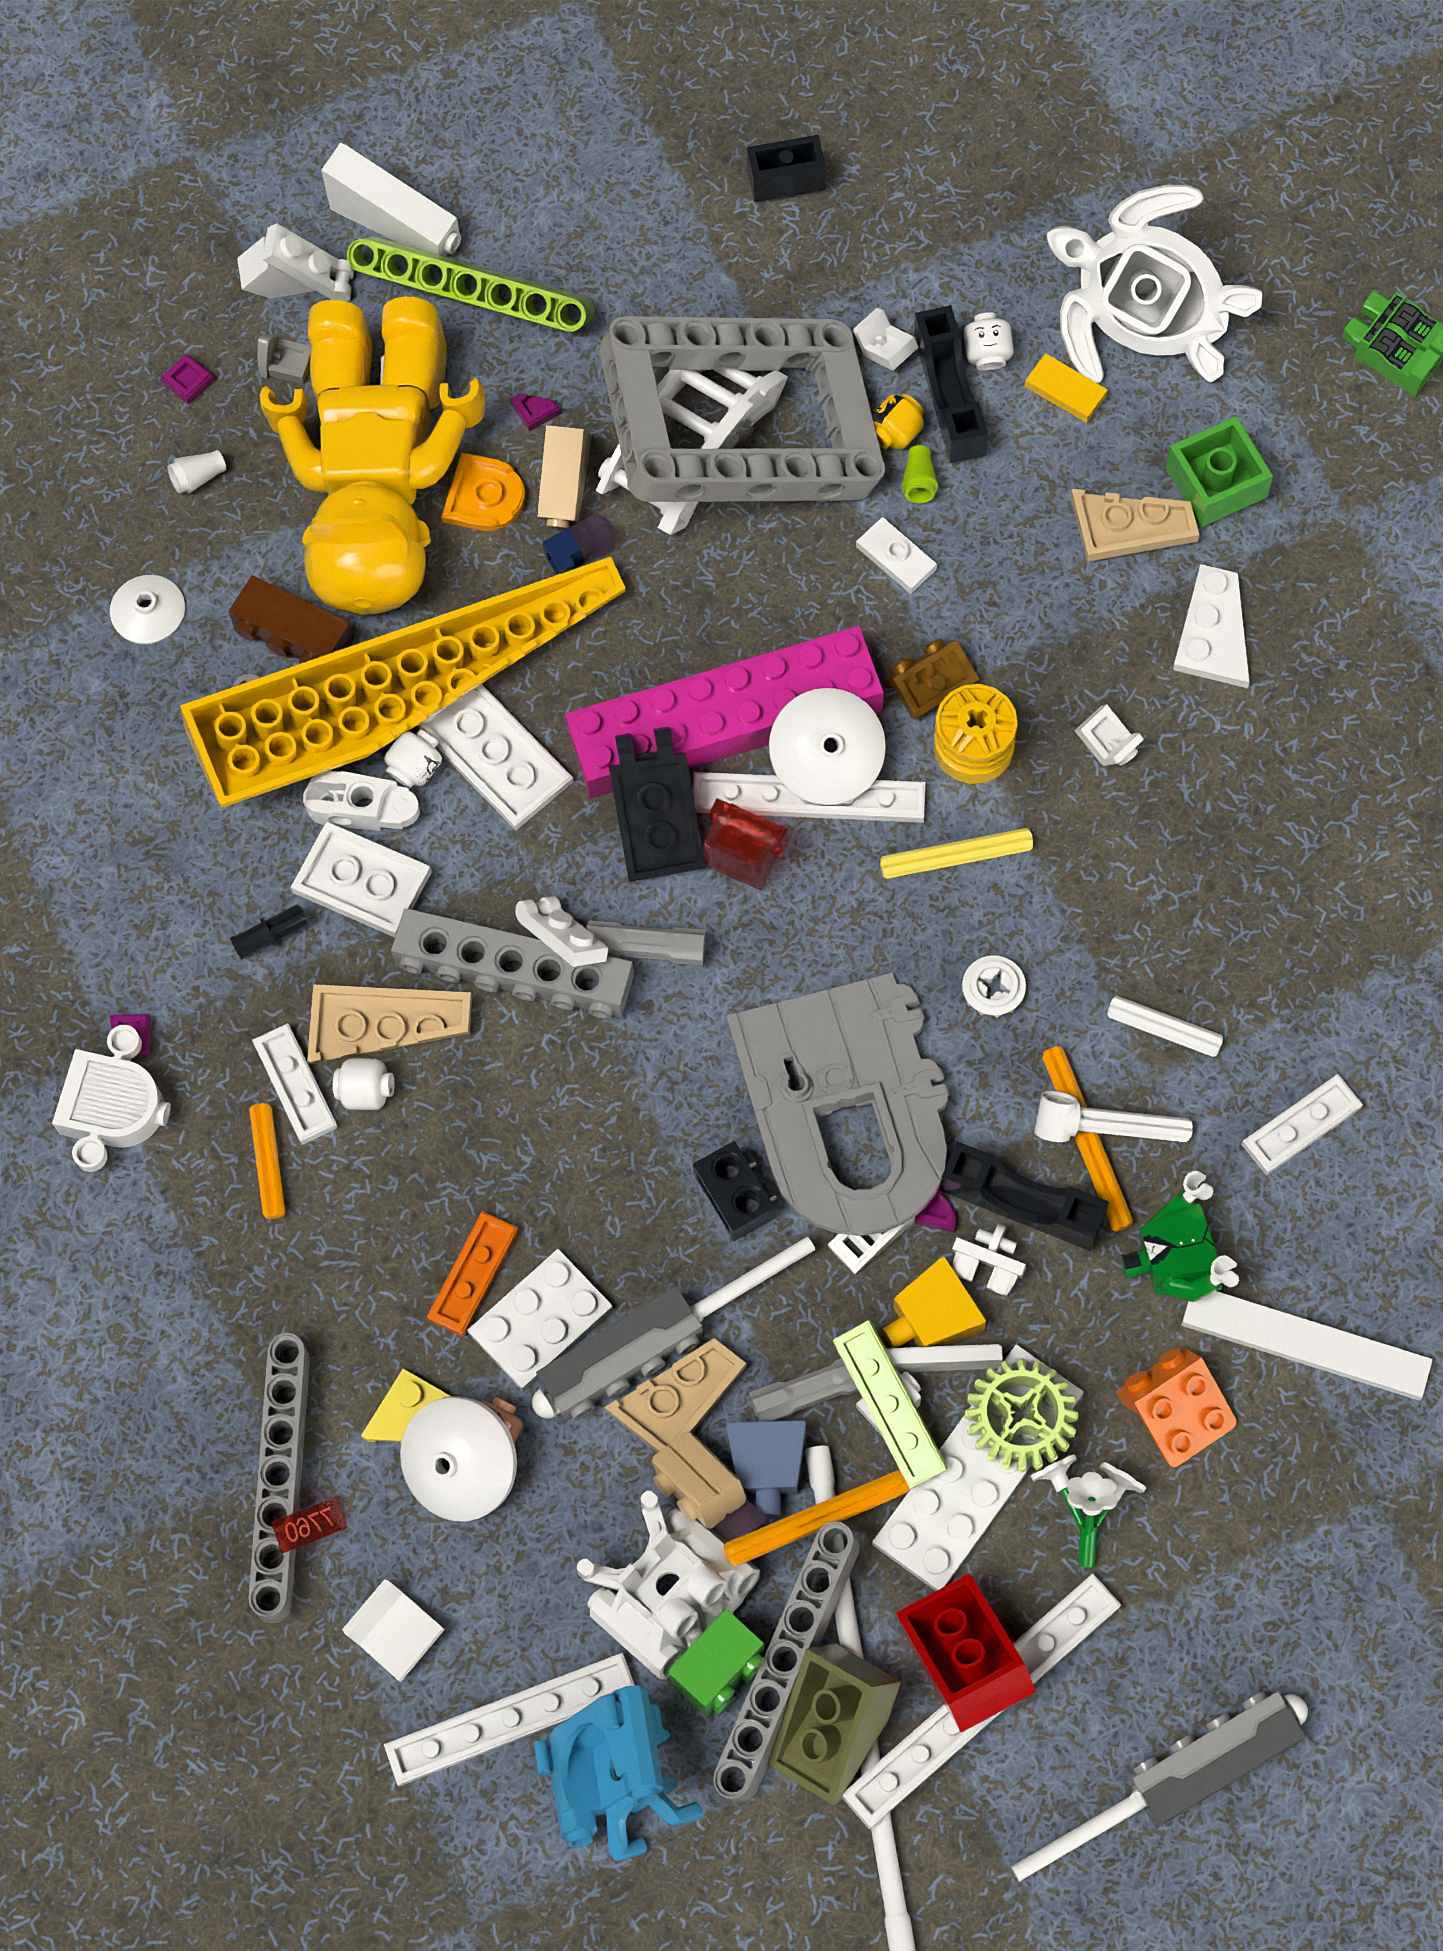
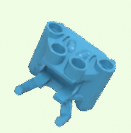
M640 1685L625 1686L613 1691V1693L599 1697L555 1727L551 1734L548 1735L546 1741L541 1740L534 1743L538 1775L546 1776L551 1774L560 1838L566 1840L567 1845L573 1848L591 1844L593 1836L597 1832L595 1816L606 1814L608 1851L615 1861H624L639 1856L647 1850L642 1837L627 1841L625 1822L630 1812L637 1813L649 1805L667 1824L672 1826L686 1824L700 1819L703 1815V1810L698 1802L677 1807L665 1795L678 1787L676 1779L662 1777L657 1745L668 1739L670 1735L669 1731L663 1729L659 1706L649 1703L648 1691ZM614 1768H615V1772H616L617 1777H620V1778H621L620 1780H617V1779H616L615 1774H614Z

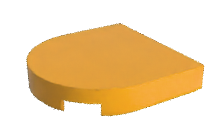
M461 452L441 516L442 522L481 531H494L508 526L517 519L523 510L526 498L523 481L514 471V468L506 462Z

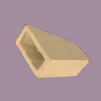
M546 425L537 517L547 519L546 526L569 528V521L579 522L592 434L584 429Z

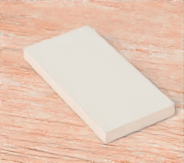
M482 684L415 726L418 730L425 731L439 742L436 749L515 830L519 829L574 782L573 777Z

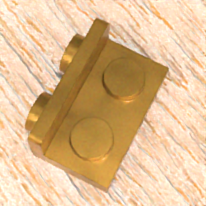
M939 638L923 647L924 655L912 662L911 658L908 657L890 668L893 674L885 678L884 681L887 686L894 687L911 719H916L939 705L951 691L964 685H971L979 680L957 639L944 642L942 638Z

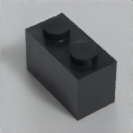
M819 135L747 147V172L754 202L825 190L826 165Z

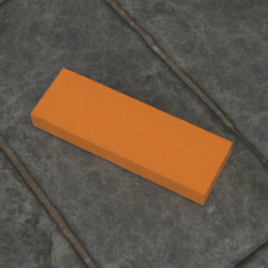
M483 1211L480 1213L426 1317L428 1321L457 1335L465 1336L519 1232L518 1227Z

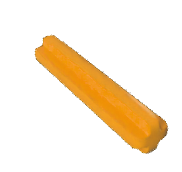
M268 1103L254 1104L250 1107L249 1111L262 1212L266 1219L281 1218L286 1212L272 1108Z

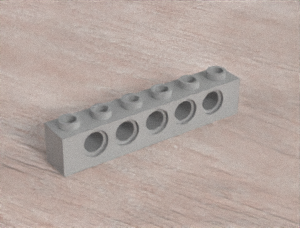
M407 908L403 910L391 949L395 964H398L400 969L408 973L421 974L423 970L436 973L439 979L450 983H458L460 979L473 982L477 988L487 992H496L499 988L511 991L515 997L525 1001H534L535 998L549 1000L551 1005L563 1010H573V1007L589 1010L588 1012L592 1016L601 1019H611L612 1016L622 1018L634 977L632 961L607 956L606 962L573 967L541 940ZM435 943L446 945V948L439 954L427 952L428 948ZM473 952H479L484 955L477 963L465 961L466 956ZM510 961H517L522 964L520 969L515 972H506L502 969ZM548 970H555L560 973L559 977L553 981H544L540 978ZM585 979H593L598 982V985L592 990L586 991L578 987L580 982Z

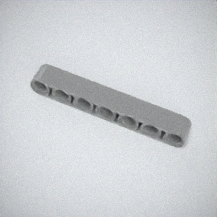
M292 1333L279 1334L273 1338L268 1347L249 1585L250 1607L261 1620L271 1624L284 1620L289 1615L292 1607L297 1540L291 1542L288 1539L285 1526L288 1522H291L298 1530L297 1520L299 1517L310 1357L302 1340ZM297 1348L299 1350L295 1361L287 1364L279 1361L280 1355L285 1349ZM290 1387L296 1390L295 1397L291 1402L287 1404L276 1402L277 1394L282 1389ZM281 1428L292 1429L293 1435L289 1442L282 1445L273 1443L274 1435ZM281 1468L290 1470V1476L286 1483L279 1486L270 1484V1478L274 1471ZM277 1509L285 1510L287 1517L282 1525L278 1527L267 1525V1519L271 1512ZM288 1525V1534L291 1539H295V1530L292 1525ZM276 1550L283 1552L284 1558L280 1566L274 1569L264 1567V1559L268 1553ZM270 1592L280 1594V1603L275 1609L271 1611L261 1610V1600L266 1594Z
M828 1522L818 1531L765 1653L764 1661L759 1667L713 1776L714 1787L720 1795L738 1803L746 1802L753 1798L768 1767L767 1764L806 1648L820 1645L859 1554V1539L842 1522ZM837 1534L847 1535L848 1543L846 1548L840 1553H830L828 1545L831 1538ZM819 1573H829L831 1583L828 1589L820 1593L813 1592L812 1581L814 1577ZM803 1612H812L814 1616L812 1627L806 1632H797L795 1621L798 1615ZM787 1651H794L797 1656L796 1665L788 1672H781L778 1667L780 1656ZM768 1691H777L780 1696L779 1705L773 1711L764 1712L761 1707L762 1697ZM753 1730H760L763 1738L762 1745L754 1752H747L744 1747L746 1735ZM742 1770L745 1774V1784L741 1790L732 1793L727 1788L728 1776L733 1771Z

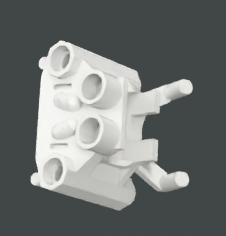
M646 1491L641 1496V1507L650 1537L648 1546L641 1558L634 1564L630 1563L626 1568L614 1569L592 1563L588 1559H582L577 1564V1572L584 1581L618 1590L617 1594L612 1589L604 1587L595 1591L588 1601L590 1617L659 1679L669 1678L667 1671L726 1608L733 1613L741 1605L747 1594L759 1580L760 1570L750 1561L738 1566H732L728 1563L723 1552V1546L727 1541L712 1528H706L697 1518L690 1522L679 1508L670 1511L664 1519L658 1503V1497L652 1491ZM667 1574L677 1575L680 1579L664 1596L660 1595L657 1591L658 1581Z

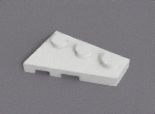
M1200 564L1173 670L1248 688L1249 674L1238 573Z

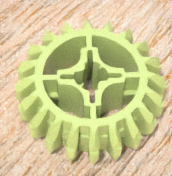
M1024 1359L1018 1360L1017 1370L1012 1371L1008 1361H1003L1001 1363V1376L996 1370L989 1368L986 1371V1376L990 1384L981 1379L976 1380L974 1387L980 1394L970 1393L967 1398V1402L976 1408H970L965 1411V1419L976 1422L968 1427V1435H982L975 1442L976 1450H983L990 1446L991 1449L986 1457L987 1461L993 1462L999 1454L1003 1456L1001 1468L1007 1470L1011 1460L1018 1461V1472H1025L1026 1460H1031L1035 1470H1041L1043 1466L1042 1455L1049 1462H1056L1058 1457L1054 1448L1062 1452L1068 1450L1069 1444L1063 1437L1071 1438L1075 1436L1076 1428L1068 1423L1078 1420L1077 1411L1066 1409L1075 1404V1396H1061L1068 1388L1069 1384L1067 1381H1060L1054 1385L1052 1382L1056 1377V1370L1050 1369L1045 1376L1041 1375L1042 1363L1039 1361L1034 1363L1032 1371L1025 1370L1026 1362ZM1011 1386L1031 1387V1390L1021 1397L1013 1396L1008 1392L1004 1394L1000 1392ZM1044 1395L1050 1401L1055 1412L1056 1425L1053 1430L1045 1425L1046 1420L1037 1410ZM990 1401L998 1406L997 1411L1006 1420L999 1436L994 1432L988 1420L987 1407ZM1031 1403L1028 1419L1023 1418L1012 1428L1015 1416L1014 1411L1020 1413ZM1022 1434H1028L1035 1439L1038 1437L1044 1439L1039 1443L1029 1446L1010 1444L1017 1436Z

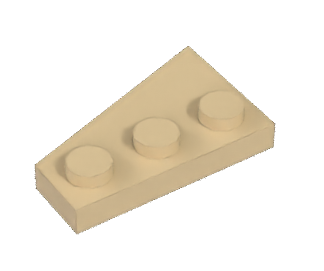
M1071 489L1070 496L1087 562L1198 542L1199 531L1190 501L1144 497L1142 500L1121 498L1120 494L1106 492L1105 496L1085 494V490Z
M715 1338L672 1364L671 1368L652 1380L648 1379L636 1387V1390L622 1399L615 1400L605 1406V1411L657 1453L666 1446L671 1447L673 1441L685 1432L693 1433L747 1367L746 1362Z

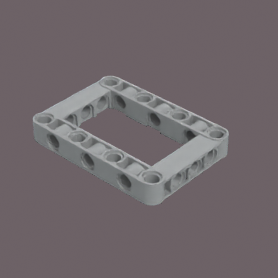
M623 316L612 321L598 347L626 473L627 486L630 492L641 501L862 500L869 496L884 475L885 464L882 459L853 342V335L847 325L839 320ZM652 367H668L669 370H711L712 367H737L738 370L779 371L781 368H806V371L815 373L820 394L817 400L818 404L823 407L828 427L825 433L826 437L831 440L832 448L671 449Z

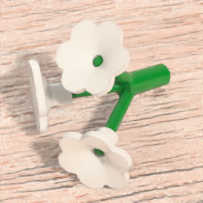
M1075 1454L1032 1474L1031 1478L1033 1482L1039 1479L1051 1480L1056 1492L1061 1491L1080 1529L1079 1566L1091 1568L1095 1567L1097 1530L1108 1511L1116 1507L1125 1490L1144 1493L1146 1487L1129 1474L1116 1469L1106 1462L1102 1463L1099 1468L1110 1479H1103L1101 1475L1095 1472H1087L1082 1478L1074 1477L1069 1480L1066 1471L1073 1462L1077 1461ZM1079 1508H1082L1083 1512L1086 1514L1085 1519Z

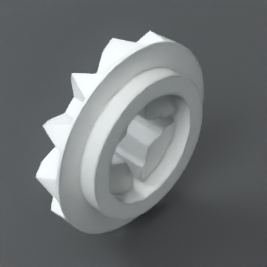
M986 956L973 962L966 970L962 983V992L968 1006H972L980 1015H993L996 1018L1008 1012L1013 1013L1015 1008L1023 1001L1026 990V982L1021 969L1013 961L1001 956ZM1000 974V988L1005 992H996L994 996L987 999L988 987L983 984L985 982L991 984Z

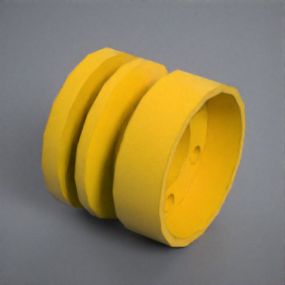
M972 684L964 685L951 691L940 703L935 719V758L942 770L957 781L968 784L987 783L999 777L1010 765L1014 753L1018 726L1016 710L1009 698L994 687Z

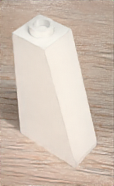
M342 143L338 145L321 170L330 210L397 243L445 257L456 252L461 241L457 217Z

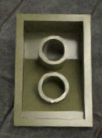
M836 1643L806 1648L767 1765L831 1805L838 1804L888 1722L901 1681Z

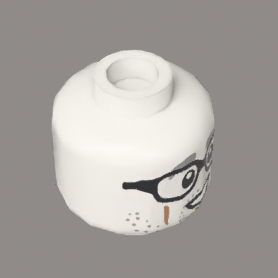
M421 729L417 734L409 731L403 733L385 754L384 760L389 766L386 772L409 789L413 785H425L442 762L441 754L435 749L439 742Z

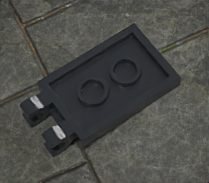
M669 726L653 729L657 751L634 755L630 733L615 736L620 763L608 765L629 882L706 868L687 756L685 752L674 754Z

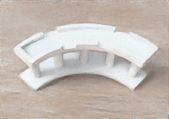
M712 367V370L747 389L743 395L740 392L734 394L700 374L706 370H670L657 385L662 412L704 436L705 443L701 449H733L739 441V435L736 432L744 424L752 427L761 417L775 408L788 379V376L776 370L764 377L758 376L756 378L744 370H738L737 367ZM688 384L728 407V412L719 423L716 421L710 423L672 401L673 397ZM619 444L612 457L607 458L599 469L598 477L601 480L596 491L600 494L611 491L619 485L629 490ZM649 502L661 509L660 513L663 517L658 528L669 535L687 526L698 502Z

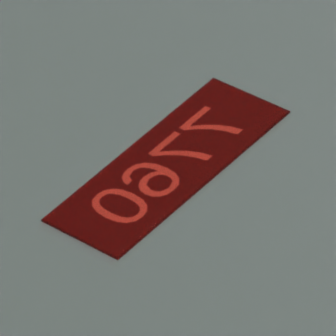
M338 1497L331 1498L271 1522L281 1554L347 1528Z

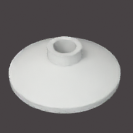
M157 575L138 576L124 583L115 593L110 605L111 621L116 631L131 642L138 644L158 643L170 637L180 627L185 616V600L180 589L167 578ZM145 600L152 601L148 607L142 608L139 606Z

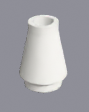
M216 450L211 453L175 458L174 463L168 465L167 469L178 493L184 491L191 493L219 473L225 472L226 464L221 453Z

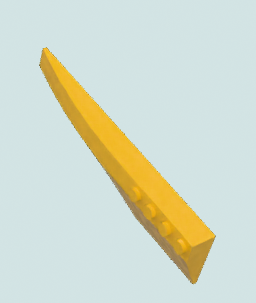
M608 557L180 705L183 725L219 806L224 808L370 756L403 733L417 726L625 592V586L612 557Z

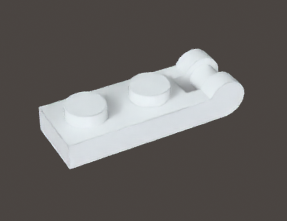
M274 224L267 228L263 261L331 300H343L346 302L350 300L352 288L349 285V279L353 278L354 269L349 265L348 260L335 258L279 224ZM330 275L335 277L334 281L330 279Z
M544 897L537 903L533 900H524L517 903L515 912L518 921L571 966L576 967L606 962L608 947L596 938L591 931L575 921L570 914L564 912L557 897Z

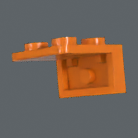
M1182 1346L1162 1354L1158 1363L1146 1371L1134 1373L1125 1381L1124 1386L1115 1391L1122 1404L1140 1416L1163 1459L1171 1467H1178L1232 1430L1236 1425V1418L1202 1357Z

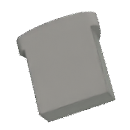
M261 335L258 339L257 356L260 377L268 379L271 376L296 383H305L310 369L311 346L280 339L275 335Z

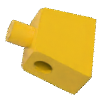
M942 1257L894 1298L893 1308L899 1319L881 1329L891 1348H899L912 1339L918 1347L949 1346L983 1332L986 1320L946 1258Z

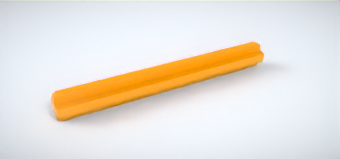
M1055 1046L1045 1050L1042 1058L1055 1090L1074 1096L1079 1101L1080 1107L1087 1108L1064 1049L1061 1046ZM1077 1131L1074 1137L1098 1197L1109 1202L1106 1216L1111 1229L1114 1232L1128 1229L1132 1226L1133 1218L1098 1133Z
M894 1471L725 1543L723 1546L725 1559L732 1566H738L818 1532L828 1522H841L908 1493L911 1488H909L901 1471Z

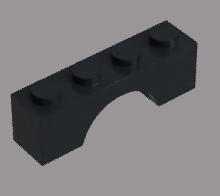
M952 306L916 312L914 337L919 347V356L949 463L986 456L988 432L979 401L976 402L968 385L962 357L960 334Z
M958 1141L941 1177L940 1191L1088 1251H1091L1109 1204L1106 1200L1073 1187L1055 1188L1028 1180L1006 1168L995 1156Z

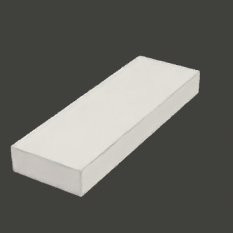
M287 1023L253 1039L252 1041L301 1145L337 1129V1124L289 1024Z
M1337 1074L1247 1137L1241 1145L1267 1176L1362 1108L1363 1104Z
M999 1344L886 1348L899 1373L904 1371L997 1369L1002 1363V1346H999Z

